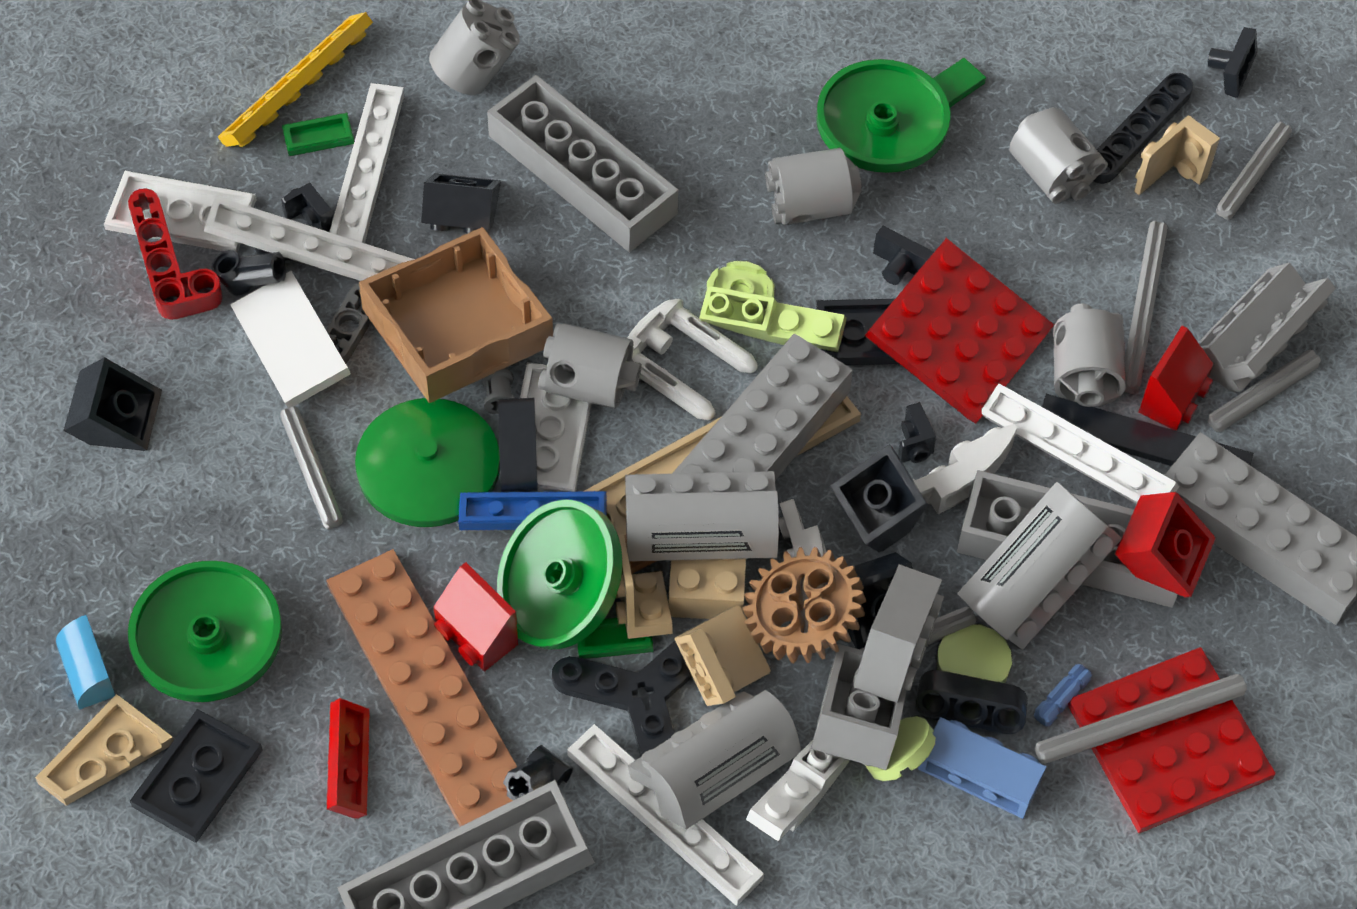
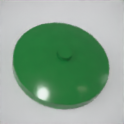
M873 59L851 64L835 73L827 81L819 95L816 120L821 138L829 149L841 148L845 156L860 169L892 173L915 168L927 162L940 150L948 135L950 106L940 85L924 71L900 61Z
M420 398L397 404L384 411L370 423L357 446L355 466L362 493L368 502L382 515L409 526L437 527L459 521L460 493L492 492L494 490L500 472V452L494 432L478 413L455 401L437 399L429 403L426 398Z
M557 500L536 509L517 527L508 541L500 561L497 593L516 611L517 632L520 640L544 649L567 648L588 637L602 623L617 596L622 576V549L613 524L601 511L590 505L575 500Z
M224 561L192 562L176 567L161 575L144 590L137 600L128 625L130 651L141 675L158 691L170 697L189 702L218 701L234 696L252 686L272 665L282 639L281 615L277 601L270 588L253 572Z

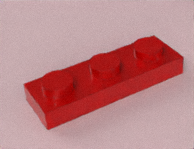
M339 698L330 703L327 810L351 818H361L367 815L370 709Z

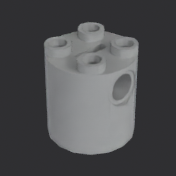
M468 0L430 52L429 62L440 80L462 94H481L520 42L519 33L513 24L515 20L514 15L504 7L496 8L481 0Z
M1052 107L1027 116L1020 123L1018 131L1010 142V153L1053 204L1060 203L1070 197L1077 201L1087 196L1091 190L1089 185L1108 166V163L1061 108Z
M841 148L773 158L772 161L768 162L769 171L765 172L768 192L774 191L775 203L771 204V210L775 224L789 225L850 215L861 193L859 169L845 156Z
M1084 303L1072 306L1071 312L1059 318L1053 328L1055 393L1061 398L1075 401L1087 407L1111 403L1121 397L1126 389L1123 317L1119 313L1093 309L1090 305Z
M557 323L553 337L548 336L545 343L543 357L549 358L547 369L543 368L538 388L545 390L547 393L616 409L622 400L625 389L636 391L642 364L632 360L634 346L632 339L566 323Z

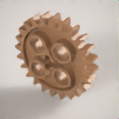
M799 547L797 557L791 558L790 554L785 551L783 562L779 563L773 558L770 559L772 565L770 571L763 568L758 569L762 580H750L749 583L754 592L744 594L749 605L743 607V612L747 617L745 624L749 631L752 632L751 636L755 643H760L766 654L773 650L777 660L782 659L787 653L790 662L793 664L799 655H803L806 663H810L812 653L816 652L823 660L826 657L825 649L828 647L835 652H839L837 644L839 639L846 642L851 641L847 630L860 629L856 617L865 616V612L860 604L866 602L864 593L861 591L864 588L862 582L857 577L854 567L848 566L843 556L835 560L832 551L828 550L821 557L817 547H814L810 555L806 556L802 547ZM802 577H805L803 589L808 597V599H805V601L803 598V592L801 590L800 583ZM828 583L823 588L816 589L820 584ZM791 588L788 592L780 594L784 589ZM804 609H805L806 619H807V621H808V632H807V633H804V629H805V619H804V617H803V615H802V613H801V611L804 610ZM829 616L825 621L817 622L821 617ZM792 621L788 626L781 627L785 622Z

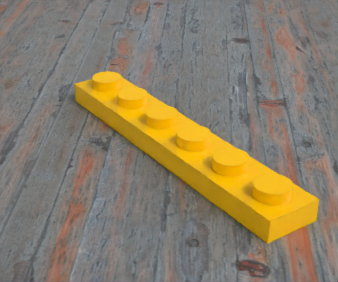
M367 13L349 16L218 136L222 144L226 147L235 145L243 147L250 143L256 137L254 132L261 125L266 126L279 116L277 110L283 105L287 106L296 101L301 96L299 92L301 88L306 84L311 85L319 80L323 75L321 70L325 66L338 62L345 55L343 50L349 44L351 46L355 45L366 36L365 30L373 23Z

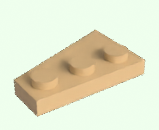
M116 694L35 778L41 787L67 806L165 750L172 744L174 738Z

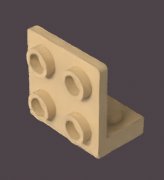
M1189 115L1179 124H1171L1157 143L1152 141L1141 154L1143 159L1142 165L1135 176L1137 183L1134 192L1140 195L1173 166L1177 168L1181 176L1186 179H1192L1200 185L1208 178L1220 138Z
M618 534L622 549V576L616 598L621 599V602H616L618 624H625L628 639L673 634L672 619L662 571L631 574L624 534Z
M734 606L674 638L707 706L724 704L736 697L734 692L764 677L771 671L759 645L755 643L751 636L752 632L749 631L745 624L746 618L740 606Z

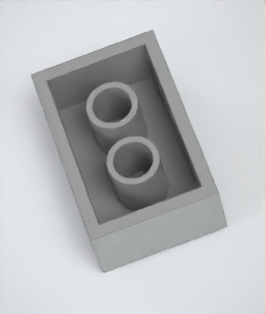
M899 564L871 627L853 686L854 688L895 703L898 702L903 689L911 690L917 673L916 668L919 669L926 647L930 643L935 628V619L938 617L944 600V596L938 594L942 579Z
M838 644L839 652L835 654L828 677L811 749L856 761L866 766L886 770L898 735L907 690H902L898 702L895 703L854 688L864 651Z

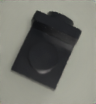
M310 182L300 188L291 190L286 196L281 198L285 218L291 220L303 214L309 225L320 224L321 230L330 231L333 221L332 210Z
M921 403L908 405L906 407L905 421L901 422L905 440L900 442L898 457L902 463L910 460L913 463H919L926 460L931 454H934L936 435Z

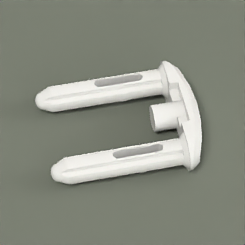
M667 300L642 318L627 337L634 342L632 360L642 364L640 379L697 419L711 420L716 413L711 402L671 375L667 370L641 354L645 347L648 345L659 354H664L670 347L673 337L663 330L672 324L740 372L754 373L758 368V364L751 353L683 307V300Z

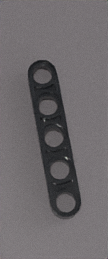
M1183 73L1169 74L1096 149L1108 163L1111 171L1101 173L1093 180L1094 182L1100 184L1111 182L1191 97L1193 90L1191 78ZM1169 86H1182L1186 92L1181 94L1174 93L1169 89ZM1160 104L1167 109V112L1156 113L1150 106ZM1134 124H1142L1145 125L1149 131L1145 133H1138L1134 131L1131 126ZM1118 143L1124 144L1130 151L1119 153L1112 146Z

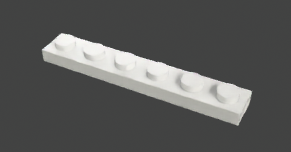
M370 84L330 233L365 243L404 98L403 87Z
M218 196L214 197L204 228V232L270 253L280 252L283 257L359 281L402 262L414 260Z
M1001 384L997 385L982 408L983 417L1002 428L1014 423L1017 428L1015 435L1136 504L1141 495L1176 492L1180 487L1172 479Z
M595 724L567 749L568 757L736 906L764 880V873L703 819L688 829H684L663 818L655 791L630 777L628 765L634 762L635 759Z

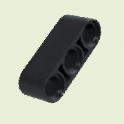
M498 399L501 492H538L535 399Z
M942 670L927 671L919 680L916 707L919 713L927 718L939 720L941 717L948 721L961 722L965 726L1003 734L1018 733L1026 723L1028 697L1020 687ZM929 693H937L939 694V696L931 695ZM968 700H972V701H975V702H978V703H970V702H967V701H968ZM1005 708L1014 709V711L1005 710Z

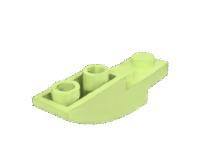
M713 286L707 287L699 317L701 321L781 345H784L795 333L819 349L835 352L839 351L847 320L843 314L778 303L772 297Z

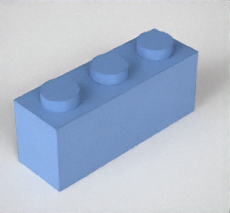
M940 717L933 732L936 737L935 746L918 769L1023 819L1042 781L1046 766L1040 764L1035 757L1029 754H1018L1004 747L995 738L982 737L969 731L968 727L961 722L948 721Z

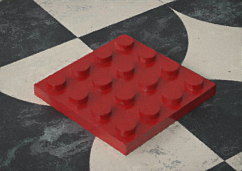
M946 238L865 336L963 416L976 424L983 416L982 408L997 385L1001 384L1006 387L1054 324Z
M1199 647L1077 695L1070 700L1068 707L1079 727H1083L1220 680L1203 649ZM1233 700L1091 748L1139 834L1269 781L1276 775Z

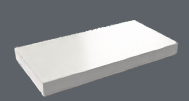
M130 171L124 172L104 222L105 230L136 235L128 200L134 191L147 188L157 193L160 199L172 242L220 251L234 250L238 253L241 243L204 232V228L215 196L254 208L256 202L255 194ZM149 209L143 211L145 219L152 218Z
M292 271L286 273L285 281L266 284L230 304L288 409L351 374Z
M527 362L520 398L535 399L538 492H576L592 403L540 390L538 388L539 378L543 368L547 369V365Z

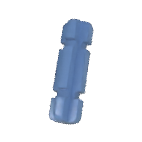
M1076 664L1068 672L1069 675L1064 677L1049 693L1046 701H1042L1035 709L1034 718L1042 725L1050 726L1058 718L1057 715L1066 709L1070 700L1079 694V690L1083 689L1090 682L1092 674L1083 665Z

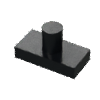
M1243 27L1233 51L1211 48L1209 52L1208 67L1224 70V90L1226 95L1238 98L1258 53L1256 29Z
M884 225L876 233L873 254L889 262L882 271V276L890 284L898 285L907 272L915 275L934 253V251Z

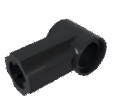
M227 250L220 253L213 260L211 270L217 274L220 282L233 295L245 294L253 286L285 281L287 273L285 258L280 252L240 257L234 250Z
M540 745L529 755L525 763L507 773L503 781L507 789V797L513 801L554 780L558 786L563 781L567 783L573 773V767L543 745Z

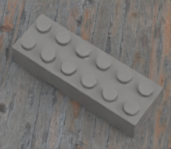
M533 76L487 111L489 137L629 253L678 214V189L539 76Z
M794 333L672 474L774 471L776 481L850 393L853 369Z
M1200 432L1164 475L1177 482L1180 486L1176 492L1216 537L1214 541L1216 546L1333 624H1338L1357 599V536Z
M977 470L957 553L987 560L1051 488ZM1072 494L1119 536L1123 537L1134 509ZM1120 542L1082 583L1085 586L1173 608L1178 595L1136 578L1115 555Z
M554 780L337 888L346 909H503L594 864L595 861L561 790Z

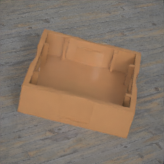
M483 227L447 242L425 256L402 262L359 282L363 311L429 403L543 351L548 336L553 337L552 317L528 285L523 283L514 274L507 258Z

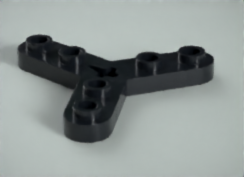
M676 641L671 643L638 673L571 656L561 658L552 668V682L560 693L628 711L640 757L646 751L652 750L670 739L675 733L666 701L693 678ZM644 687L646 692L653 691L649 695L650 710L645 709L640 697H633L638 694V688Z

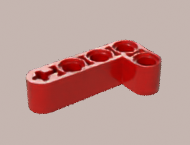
M147 188L134 191L129 197L128 206L159 314L166 319L173 320L217 308L223 299L217 274L210 269H198L181 274L157 193ZM149 209L152 218L145 219L143 211ZM153 237L161 238L159 241L156 242H148V240ZM160 267H170L167 271L164 272L156 271ZM202 288H212L208 293L198 292ZM170 296L179 297L176 301L173 302L164 301L166 298Z

